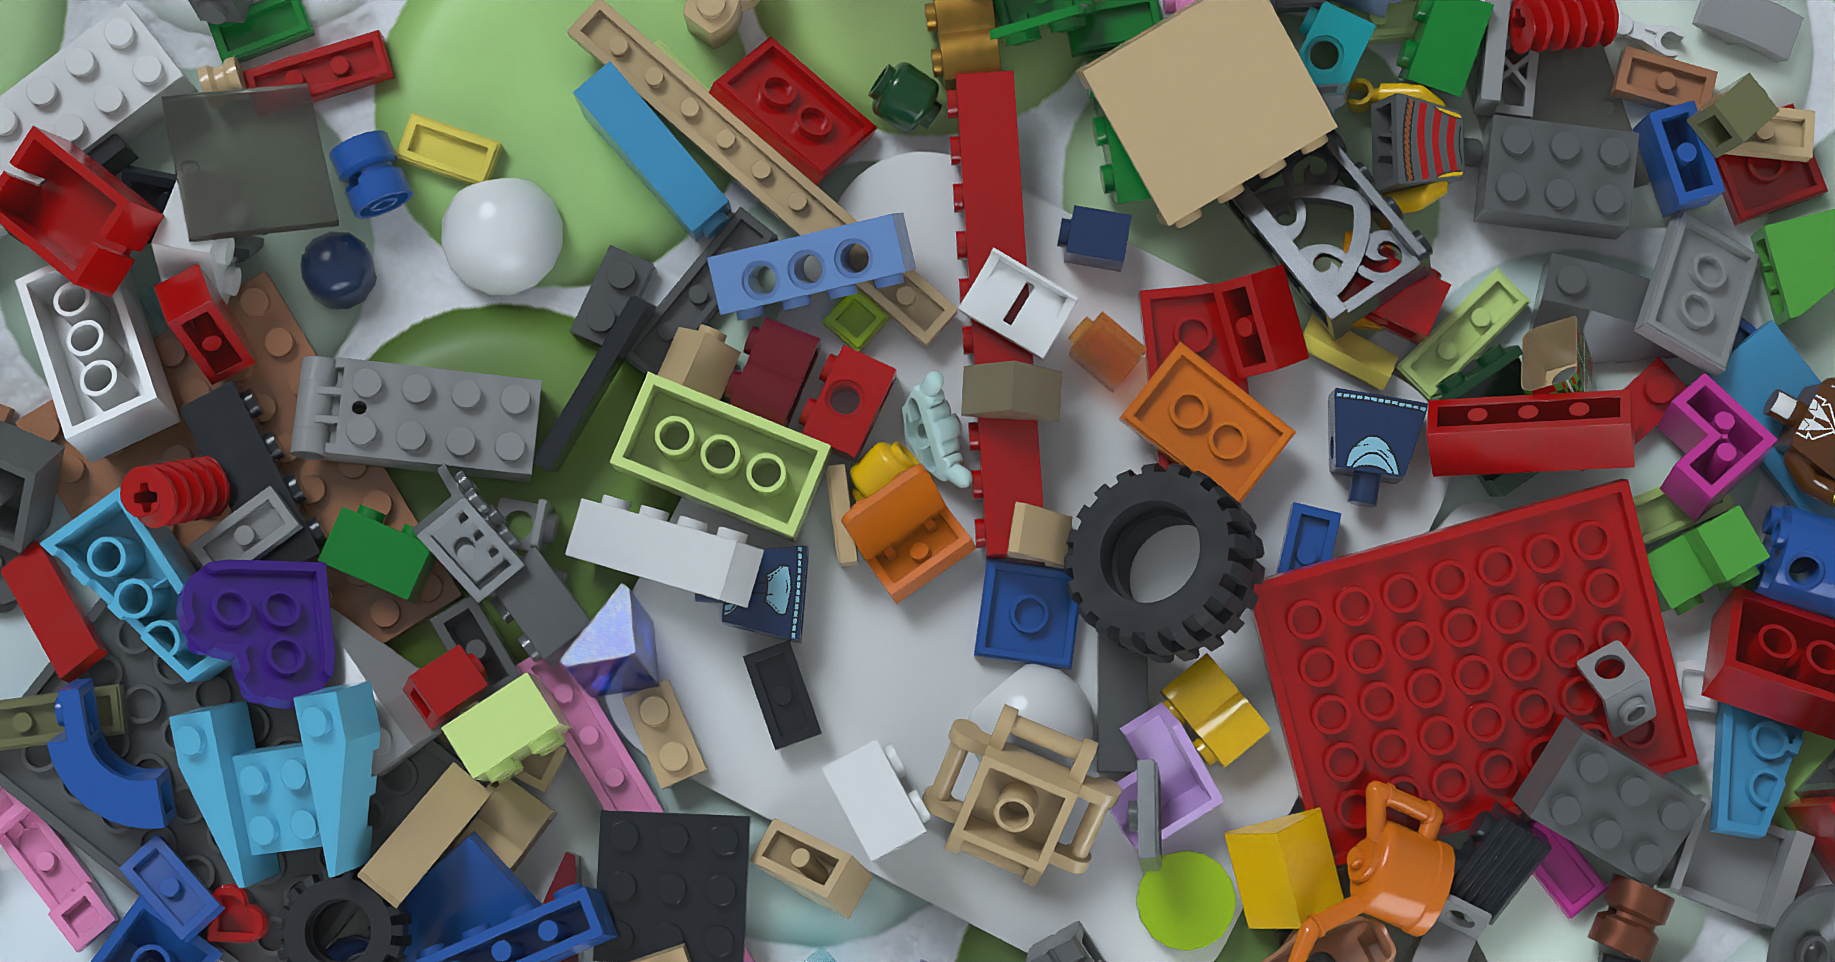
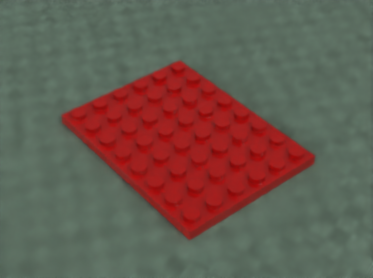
M1621 478L1264 577L1262 584L1254 585L1253 592L1259 596L1254 610H1251L1302 809L1304 812L1320 807L1335 866L1347 863L1349 851L1367 837L1366 788L1369 783L1375 780L1382 783H1391L1395 785L1396 789L1423 801L1430 800L1434 802L1444 814L1437 838L1469 829L1475 817L1483 810L1490 811L1496 802L1516 815L1525 813L1512 799L1564 717H1567L1662 774L1699 764L1628 479ZM1618 640L1649 676L1657 714L1654 718L1615 738L1609 732L1602 699L1579 671L1577 661ZM1608 659L1597 666L1596 674L1604 679H1613L1623 673L1625 665L1619 660ZM1386 807V821H1393L1418 832L1420 826L1418 819L1393 808Z

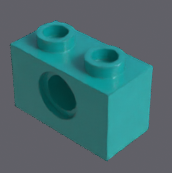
M1323 1L1320 10L1310 6L1298 33L1306 36L1298 54L1314 84L1349 83L1376 25L1326 1ZM1329 42L1335 46L1338 52V60L1332 68L1322 70L1312 64L1310 51L1315 44Z

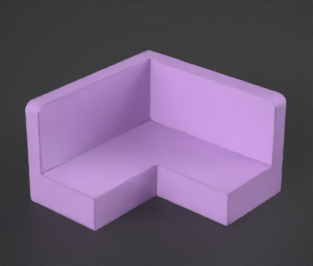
M1162 702L1120 728L1137 760L1154 759L1158 764L1161 775L1162 840L1224 802L1184 727ZM1137 770L1116 782L1121 787L1122 793L1115 807L1109 808V811L1122 833L1138 852V831H1130L1128 822V801H1137Z

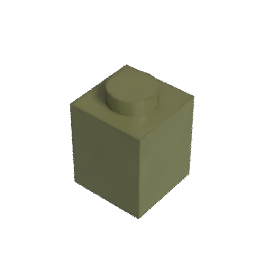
M1748 73L1720 90L1686 121L1714 157L1718 158L1747 141L1779 112V109L1751 73Z

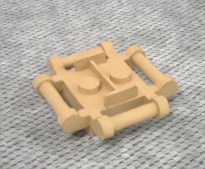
M1004 704L992 735L981 731L980 727L970 720L956 719L949 731L948 738L951 742L932 786H928L925 789L922 801L930 814L954 823L944 849L957 855L960 850L1022 876V882L1033 887L1037 886L1048 863L1074 874L1085 873L1092 859L1089 851L1108 809L1115 807L1122 793L1121 787L1115 781L1105 777L1093 778L1086 775L1099 743L1084 737L1083 741H1080L1018 715L1019 709ZM1009 733L1071 758L1074 760L1071 768L1011 744L1006 740ZM969 751L981 756L982 759L964 802L953 798L951 792ZM1077 797L1089 801L1072 842L1066 845L1058 842Z

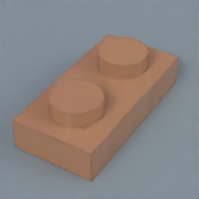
M1625 46L1620 52L1610 96L1659 110L1694 100L1697 110H1699L1712 98L1718 72Z

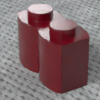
M767 317L761 328L753 326L743 353L749 355L748 361L742 372L737 370L733 372L725 391V397L731 399L729 404L788 428L800 401L803 389L822 347L821 339Z

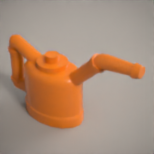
M1375 780L1368 784L1366 788L1367 837L1359 842L1356 847H1353L1347 855L1348 875L1351 879V896L1318 914L1313 913L1307 916L1306 921L1302 923L1298 930L1288 962H1306L1317 938L1324 937L1327 931L1361 913L1394 925L1415 937L1427 933L1436 922L1450 892L1455 868L1453 847L1437 839L1444 814L1434 802L1430 800L1423 801L1396 789L1395 785L1391 783H1382ZM1386 807L1393 808L1418 819L1420 823L1418 832L1393 821H1386Z

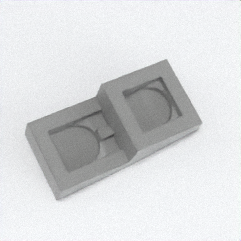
M1700 0L1692 24L1728 45L1740 42L1778 63L1789 60L1804 17L1770 0Z

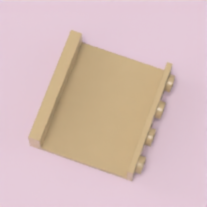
M1195 0L1075 71L1083 87L1091 89L1160 212L1156 214L1159 223L1166 226L1175 223L1177 228H1181L1192 223L1203 215L1200 209L1202 206L1214 199H1217L1219 204L1236 197L1245 190L1242 185L1243 182L1259 174L1261 179L1275 174L1287 165L1284 158L1299 149L1302 154H1307L1321 147L1329 140L1326 133L1338 127L1269 0Z

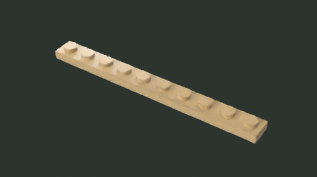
M595 0L568 29L567 33L573 41L602 66L611 61L651 109L797 236L858 222L710 95L703 86L604 0ZM859 244L853 246L849 255L850 262L855 269L863 271L868 265V253ZM914 270L902 273L904 283L876 289L874 280L856 284V287L885 311L925 348L958 313V308Z

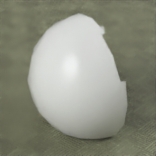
M520 178L487 180L462 189L452 198L442 218L441 242L451 270L466 285L489 295H514L536 286L553 269L563 247V221L555 201L539 185Z
M1026 664L985 697L970 712L968 720L977 724L981 731L992 735L1004 704L1019 709L1018 715L1080 741H1083L1084 737L1092 740L1095 732L1092 707L1080 685L1060 669L1039 664ZM1009 733L1006 740L1011 744L1071 768L1074 760L1011 733ZM975 754L977 760L980 763L982 757Z

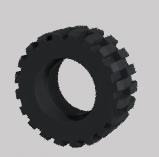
M1159 463L1147 464L1141 467L1142 474L1137 475L1129 469L1116 476L1118 483L1111 488L1103 484L1094 492L1097 500L1089 508L1084 504L1076 516L1081 520L1078 530L1071 529L1066 542L1073 550L1072 555L1064 557V573L1074 579L1068 581L1066 587L1071 600L1078 604L1077 612L1084 621L1095 628L1096 632L1130 655L1142 660L1149 657L1156 663H1171L1174 660V655L1186 662L1199 658V649L1202 647H1206L1213 652L1224 645L1221 636L1228 630L1236 634L1245 624L1240 619L1242 613L1246 608L1254 610L1259 596L1253 592L1254 585L1264 582L1265 567L1256 559L1262 558L1265 552L1262 539L1255 534L1257 526L1252 517L1241 507L1242 505L1223 487L1219 486L1211 477L1199 470L1192 472L1185 465L1172 463L1167 466L1166 470ZM1176 525L1194 526L1199 535L1200 553L1196 568L1186 584L1176 593L1165 599L1148 603L1135 601L1130 588V572L1134 558L1141 546L1151 536L1165 528Z

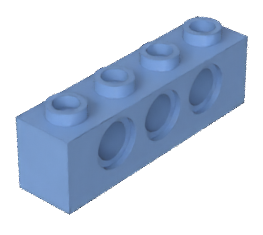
M903 212L707 258L720 315L736 312L738 321L766 315L764 305L781 301L783 310L812 304L810 294L827 291L829 300L857 294L856 284L874 280L876 289L904 283L902 273L916 270ZM856 244L863 246L869 256L868 265L863 271L855 269L850 262V251ZM810 255L815 256L822 265V274L816 282L808 279L804 273V262ZM764 266L769 267L776 277L775 287L770 293L763 290L758 281L759 272Z

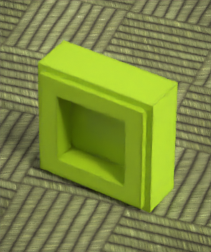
M857 288L858 293L844 296L822 320V324L848 347L862 352L889 322L890 316Z

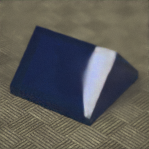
M621 583L558 661L580 688L591 698L660 686L654 621L630 588Z

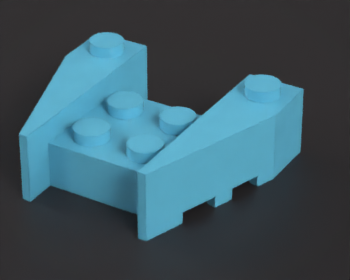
M371 681L328 687L293 698L302 740L299 743L256 749L246 700L205 706L169 717L179 768L238 888H245L280 874L277 852L323 847L328 877L338 876L367 864L370 860L373 826L367 825L369 798L376 792L377 775L372 774L373 750L379 749L381 732Z

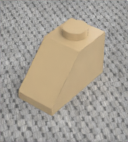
M776 818L771 822L749 860L752 864L810 901L847 919L852 915L873 878V875L853 855Z

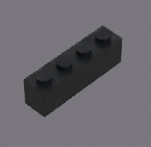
M231 380L179 407L202 455H208L217 460L226 473L230 484L228 506L232 513L264 489L272 486L277 490L303 526L302 529L260 560L319 562L317 560L329 535L317 516L310 519L302 503L308 499V495L296 474L293 473L288 476L280 459L286 457L285 450L273 431L265 432L258 418L264 414V410L253 390L249 388L244 391L241 386Z

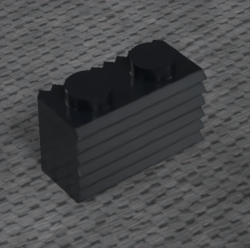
M1498 802L1493 804L1490 811L1483 810L1475 817L1469 827L1468 834L1470 836L1468 840L1463 843L1461 849H1453L1455 868L1449 894L1490 913L1492 918L1489 925H1493L1552 849L1545 833Z

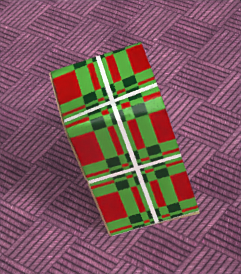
M1576 316L1533 328L1523 336L1521 387L1526 395L1593 391L1592 356ZM1576 367V372L1572 377L1552 384L1554 378L1560 372Z

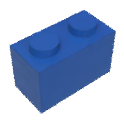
M1694 100L1648 113L1633 128V132L1639 133L1638 147L1663 218L1672 216L1679 210L1686 212L1706 206L1725 192L1713 154L1686 121L1697 111Z

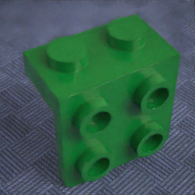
M993 0L1000 27L988 30L990 40H1003L1005 47L1012 45L1020 46L1042 39L1040 30L1050 28L1051 33H1064L1087 26L1085 17L1097 14L1098 12L1094 0Z

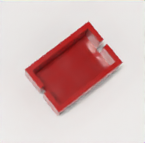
M32 126L9 163L15 168L46 179V181L41 186L3 171L0 176V224L74 285L112 298L135 262L129 256L132 250L138 252L143 250L165 215L71 141Z

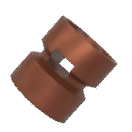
M1614 873L1604 896V900L1609 907L1607 911L1597 912L1587 937L1642 962H1650L1659 941L1654 929L1656 926L1666 924L1675 899L1637 881Z

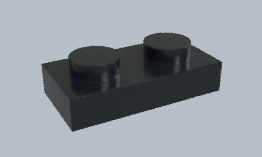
M788 640L743 656L775 750L777 751L822 735L790 641Z

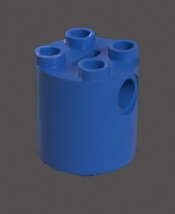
M1786 504L1782 508L1771 505L1765 514L1762 524V533L1766 534L1763 545L1770 558L1756 565L1760 574L1752 578L1754 580L1753 591L1762 596L1835 619V519Z

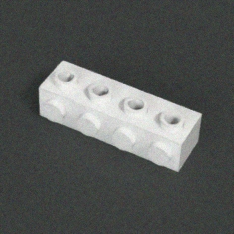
M603 495L601 503L581 499L565 555L746 608L748 607L764 553L762 549L745 544L748 534L720 526L717 535L706 533L708 523L684 516L679 517L678 524L667 522L670 513L641 505L639 514L629 511L631 502L608 495Z

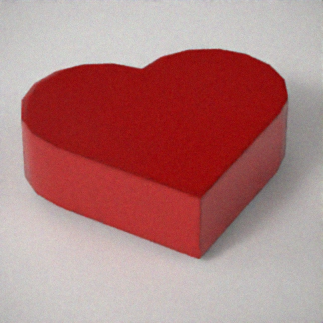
M236 883L224 884L214 891L213 894L225 906V909L208 924L207 941L249 943L258 941L266 935L270 927L269 914L261 905L252 903V895L246 887L238 888Z

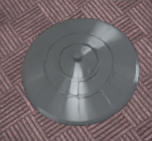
M1822 885L1810 889L1788 906L1778 920L1771 936L1766 962H1835V885Z

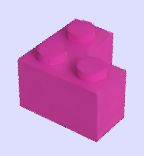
M1704 373L1672 400L1657 425V428L1686 454L1675 463L1659 489L1694 522H1697L1761 465L1778 439Z

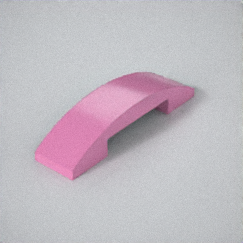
M0 786V845L51 911L48 913V916L74 950L80 953L119 921L104 892L66 839Z

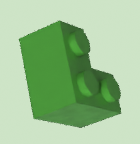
M1740 505L1701 522L1647 553L1661 613L1674 608L1677 615H1681L1703 603L1704 600L1700 593L1716 585L1721 592L1732 586L1736 587L1760 574L1756 565L1770 558V555Z

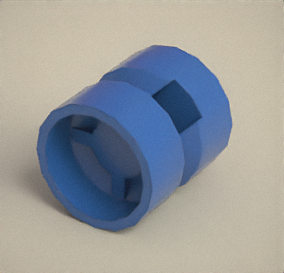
M375 130L353 136L334 147L329 153V158L339 181L349 183L345 189V195L356 218L368 219L380 216L402 206L413 197V191L404 170L394 166V163L397 161V154L387 132Z

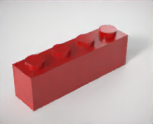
M1631 389L1429 400L1426 435L1433 477L1635 467V432Z

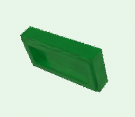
M262 0L251 4L245 23L224 22L222 24H212L207 22L222 63L225 59L236 56L241 64L315 35L303 0Z
M1105 0L1095 2L1098 13L1085 17L1087 26L1067 32L1071 56L1074 58L1110 51L1163 19L1159 0Z

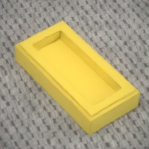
M411 113L396 154L398 161L472 185L492 179L503 145L498 141Z
M1313 313L1303 331L1309 354L1378 390H1384L1391 378L1399 356L1351 331L1335 341Z

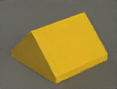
M1320 807L1224 832L1249 929H1300L1308 915L1318 914L1344 900Z

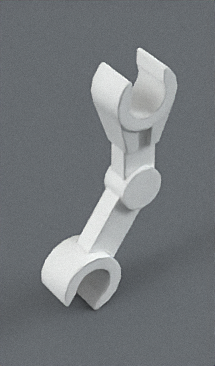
M1617 5L1619 25L1615 38L1632 40L1650 53L1675 59L1679 52L1664 48L1661 39L1667 37L1678 43L1681 42L1685 34L1679 28L1665 25L1641 24L1624 14Z

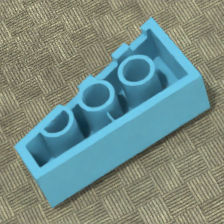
M120 487L40 543L52 556H57L72 570L70 573L84 586H89L108 604L107 608L120 620H125L141 635V639L187 683L211 680L231 666V661L212 658L208 655H197L188 649L185 643V635L182 633L178 622L176 608L178 594L182 586L197 571L167 525L161 528L147 527L137 517L126 511L120 501Z

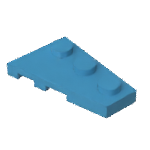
M1722 702L1718 703L1710 832L1756 840L1766 835L1786 783L1784 779L1792 759L1798 755L1803 743L1802 734L1804 730Z

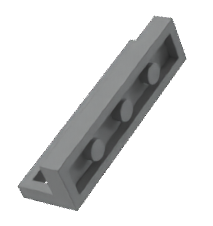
M1485 0V2L1493 4L1494 7L1480 43L1473 114L1490 117L1500 115L1532 119L1539 52L1529 49L1527 56L1513 65L1505 56L1511 0ZM1524 66H1526L1525 78L1519 72ZM1510 77L1523 91L1522 106L1499 103L1502 83Z

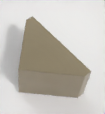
M1015 360L964 366L961 416L1059 422L1062 372Z

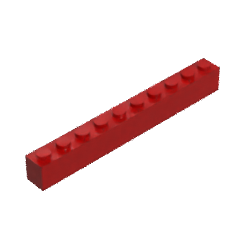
M1014 70L956 74L955 89L946 90L948 119L957 118L958 136L950 137L951 166L960 165L961 183L953 184L954 213L963 212L965 231H956L957 260H967L968 278H959L960 305L985 265L993 247L1027 267ZM1027 283L1003 320L1009 325H1012L1029 297ZM970 318L971 326H962L963 355H973V365L1014 360L1034 365L1033 354L974 319ZM977 417V422H968L970 451H979L980 470H971L973 477L972 495L973 500L982 499L983 518L974 519L976 547L985 548L986 560L987 558H1014L1008 557L1007 551L1015 503H1027L1043 508L1038 421Z

